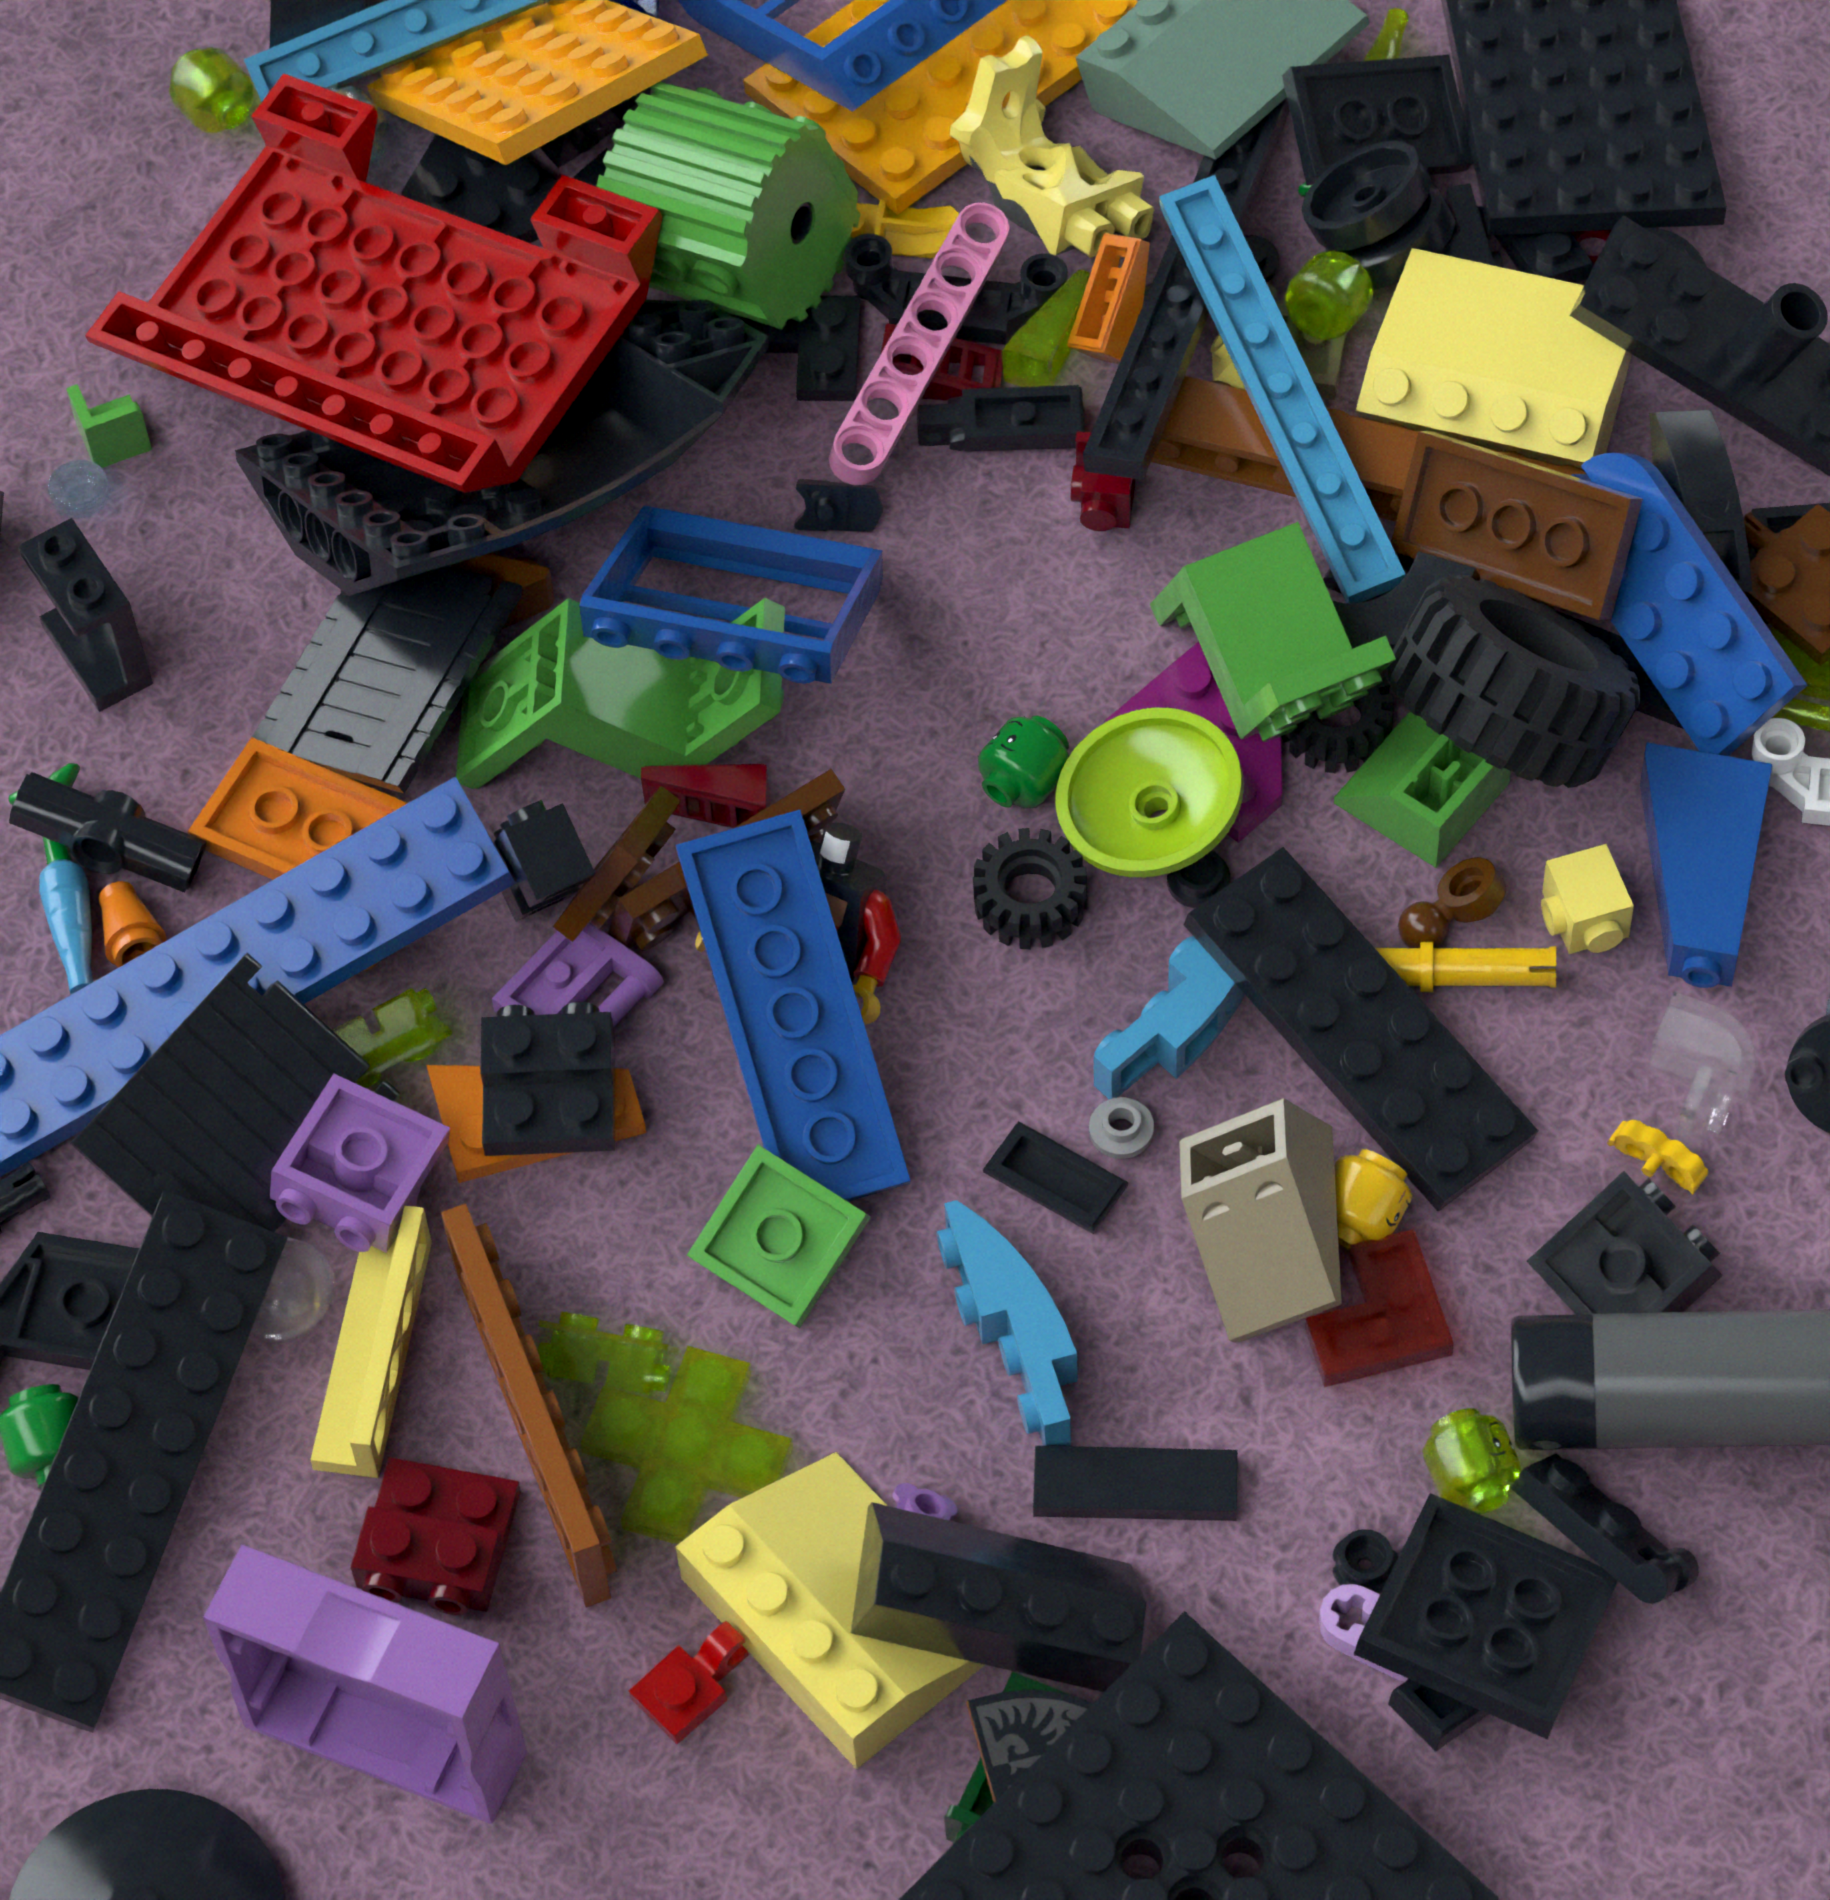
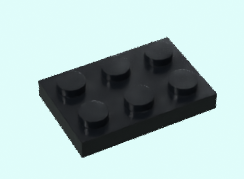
M1449 54L1291 66L1282 75L1306 185H1313L1322 173L1343 157L1360 148L1382 141H1403L1415 147L1429 175L1467 171L1474 164Z

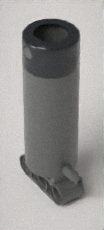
M1830 1309L1516 1316L1511 1321L1514 1442L1519 1450L1830 1445Z

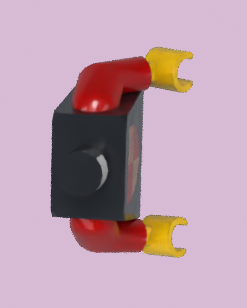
M829 823L824 829L821 843L810 840L856 998H863V1008L860 1012L864 1025L876 1021L880 1015L881 1006L879 999L873 993L876 987H882L885 983L901 942V933L891 899L886 896V875L881 869L857 859L862 833L857 828L845 823ZM699 932L695 945L699 952H703L705 947Z

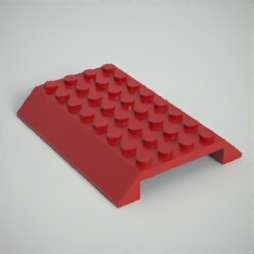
M283 73L251 115L266 147L150 301L146 302L118 291L86 333L85 337L91 344L464 493L517 482L647 299L662 222L660 210L562 174L530 218L543 248L366 183L378 118L375 106Z

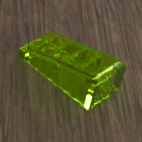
M1078 269L1006 344L1002 351L1004 382L1019 387L1054 386L1072 351L1071 348L1067 347V342L1090 272Z

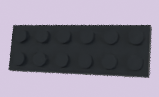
M1284 847L1188 913L1183 924L1392 1161L1406 1171L1408 1179L1438 1212L1535 1138L1539 1130Z

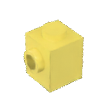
M1607 844L1546 861L1542 890L1545 898L1541 900L1542 915L1549 933L1552 936L1561 934L1569 954L1586 949L1593 953L1604 952L1614 948L1624 938L1629 937L1634 905Z

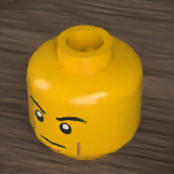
M1362 1149L1358 1156L1343 1155L1334 1165L1338 1244L1354 1252L1359 1250L1362 1243L1370 1246H1383L1390 1240L1412 1199L1411 1190L1404 1182L1407 1173L1396 1163L1367 1149Z

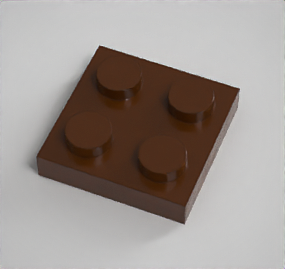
M662 786L658 788L595 866L594 871L596 874L580 887V890L555 922L553 928L572 942L588 923L598 930L616 909L619 898L629 888L632 889L655 860L654 857L676 830L667 820L681 802L677 797Z

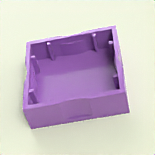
M242 1544L203 1618L217 1656L231 1676V1693L244 1727L492 1824L527 1754L499 1643Z

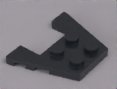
M436 134L403 188L401 196L532 243L538 240L539 237L530 218L552 190L558 179L525 156L504 165ZM608 148L603 150L573 178L597 187L599 175L604 176L606 170L603 159L607 150H611Z
M37 1232L0 1283V1366L3 1357L8 1356L90 1370L140 1248Z

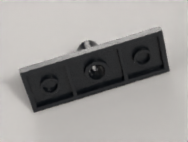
M1623 215L1613 226L1569 316L1830 476V343L1818 337L1826 328L1828 321L1827 309L1821 297L1805 285L1789 283L1777 289L1764 303Z

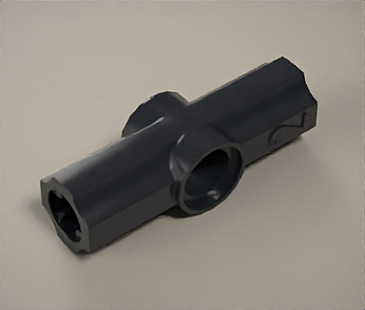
M34 772L25 776L18 789L9 818V823L70 847V852L75 860L93 872L114 874L123 868L184 893L186 890H189L198 871L207 843L205 840L147 818L142 806L124 793L114 790H103L94 797Z

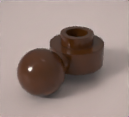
M1474 857L1457 863L1441 878L1437 888L1439 898L1434 903L1427 901L1416 902L1409 905L1402 912L1398 921V932L1401 940L1409 948H1420V942H1433V948H1438L1447 938L1451 921L1456 920L1467 923L1483 920L1491 916L1497 910L1506 893V884L1492 862L1485 858Z

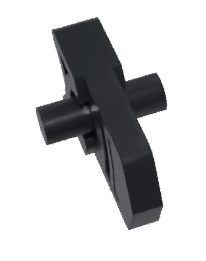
M799 479L796 483V490L803 497L806 507L796 518L794 528L806 531L870 532L875 529L884 507L878 490L873 485H851L824 480Z

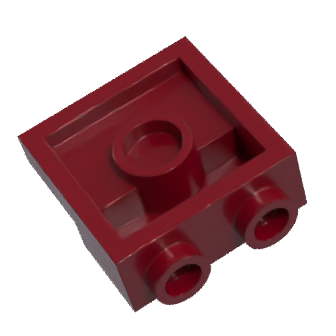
M389 1457L375 1507L368 1506L351 1562L350 1568L356 1588H361L362 1591L393 1603L400 1602L403 1596L425 1600L435 1610L450 1615H464L468 1612V1609L488 1612L521 1493L519 1481Z

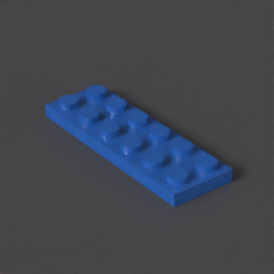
M801 810L677 844L676 851L763 1148L848 1202L910 1184L909 1173Z

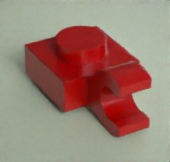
M725 1621L709 1634L693 1658L678 1645L628 1690L631 1700L676 1744H679L728 1700L725 1690L718 1682L749 1656V1652L742 1646L746 1642L745 1638Z

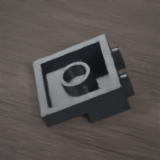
M573 1002L565 1005L561 1009V1014L535 1015L534 1010L527 1006L507 1005L497 1011L496 1017H481L482 1145L485 1156L615 1151V1033L611 1012H600L599 1008L591 1003Z
M1625 1171L1616 1177L1527 1260L1529 1265L1575 1314L1684 1312L1723 1276L1711 1264L1720 1252L1693 1224L1684 1233L1679 1230L1667 1217L1676 1206L1650 1178L1638 1186Z

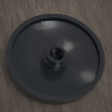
M143 1789L128 1791L98 1800L78 1810L58 1824L36 1846L24 1863L16 1878L9 1900H286L279 1872L268 1848L258 1834L233 1811L208 1798L185 1791Z

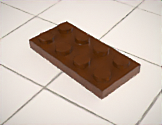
M1419 431L1391 545L1395 552L1412 558H1416L1418 551L1474 567L1477 569L1481 579L1495 582L1499 587L1507 590L1509 588L1514 589L1528 597L1597 620H1611L1643 498L1433 431Z
M829 769L735 828L801 810L809 840L821 843L826 825L833 822L838 816L836 810L845 792V788L833 770ZM680 861L619 898L608 935L629 949L638 944L642 951H646L671 935L674 929L670 924L689 912L696 919Z

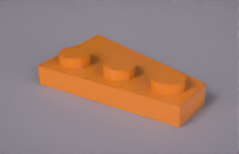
M426 1065L441 1122L450 1127L447 1144L458 1183L570 1154L547 1153L485 1156L482 1145L483 1084L480 1066ZM615 1068V1141H619L647 1132L629 1069Z

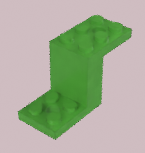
M1299 522L1184 566L1150 603L1154 616L1160 626L1177 619L1181 629L1189 626L1193 627L1240 740L1259 733L1262 741L1267 742L1297 729V723L1311 717L1310 712L1316 710L1321 720L1354 706L1353 701L1368 694L1367 689L1383 682L1379 673L1396 660L1386 636L1352 649Z
M567 598L479 666L467 689H464L456 778L461 785L471 789H479L499 773L505 772L511 764L531 749L540 746L545 739L640 779L641 767L707 765L780 713L784 700V690L781 687L782 676L777 673L757 669L744 672L733 671L722 667L715 661L688 657L683 660L670 659L660 655L655 650L631 645L621 648L604 646L593 638L583 636L580 603ZM764 598L731 623L784 633L785 607Z

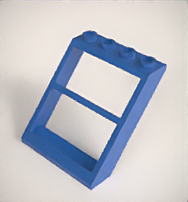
M740 0L678 1L687 14L700 25L853 112L1007 0H889L824 47L774 20L800 0H769L757 9Z
M643 505L582 595L579 607L583 636L593 638L596 642L613 648L631 645L652 649L670 659L683 660L688 657L715 661L722 667L733 671L744 672L757 669L780 674L783 678L795 683L806 684L819 681L832 684L879 594L883 580L882 550ZM653 557L849 594L833 623L785 614V632L822 638L824 641L624 603V601L727 621H734L750 609L749 607L634 586Z

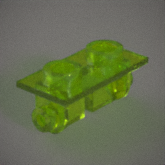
M410 988L372 1008L381 1029L372 1035L361 1015L332 1029L370 1064L367 1072L356 1081L358 1085L364 1088L376 1083L382 1076L381 1071L401 1061L414 1062L432 1054L438 1048L437 1042L453 1034L447 1025L431 1014L437 1011V1006L427 988L418 992Z
M563 1311L560 1313L559 1323L539 1320L538 1327L553 1331L551 1343L541 1342L537 1350L547 1377H559L595 1384L599 1360L610 1362L605 1383L606 1387L642 1393L644 1396L652 1397L654 1391L664 1393L667 1391L671 1367L661 1365L663 1352L678 1355L679 1348L662 1343L664 1331L625 1324L623 1336L598 1331L600 1319Z

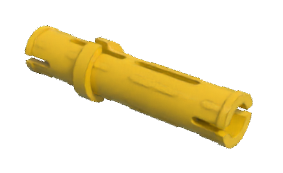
M1420 942V948H1375L1408 986H1420V992H1433V986H1550V988H1556V968H1530L1531 966H1556V946H1550V948H1433V942Z

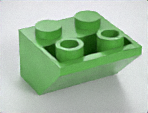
M1408 713L1334 796V804L1437 868L1508 786L1511 771L1505 768L1499 769L1486 763L1485 759L1472 752L1467 753L1454 745L1455 742L1445 735H1439L1429 728L1423 718L1413 713Z

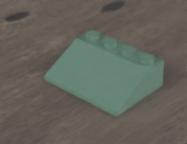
M1140 0L1129 12L1107 31L1101 33L1092 44L1075 58L1094 111L1102 116L1216 160L1287 97L1282 75L1291 66L1325 64L1369 25L1367 14L1349 0Z

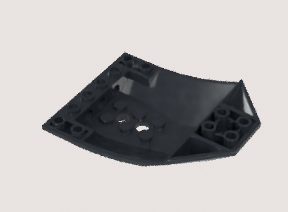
M645 300L517 482L464 493L309 430L292 435L269 434L257 439L256 445L235 450L236 460L295 556L347 595H353L514 546L564 526L621 497L672 465L725 413L768 350V336L747 325L742 319L723 311L708 300Z

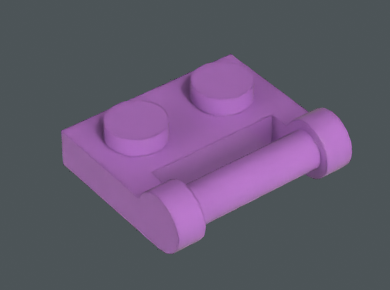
M588 923L573 942L559 931H556L495 994L492 1002L496 1013L500 1008L507 1005H524L533 1009L535 1015L561 1014V1009L565 1005L573 1002H584L614 971L623 977L624 980L598 1008L600 1012H611L613 1027H615L643 996L651 998L663 985L664 981L660 973L649 962L603 930H598Z

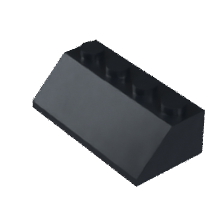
M872 1502L868 1506L851 1634L1100 1692H1105L1141 1655L1146 1600L1131 1564Z

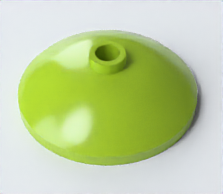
M1146 708L1131 711L1098 726L1071 752L1057 782L1055 799L1057 817L1064 835L1069 840L1072 848L1077 850L1084 860L1096 868L1126 877L1164 875L1198 861L1212 851L1226 836L1234 824L1242 804L1244 792L1243 772L1232 743L1217 726L1207 719L1194 713L1174 708ZM1167 810L1159 817L1150 818L1156 811Z

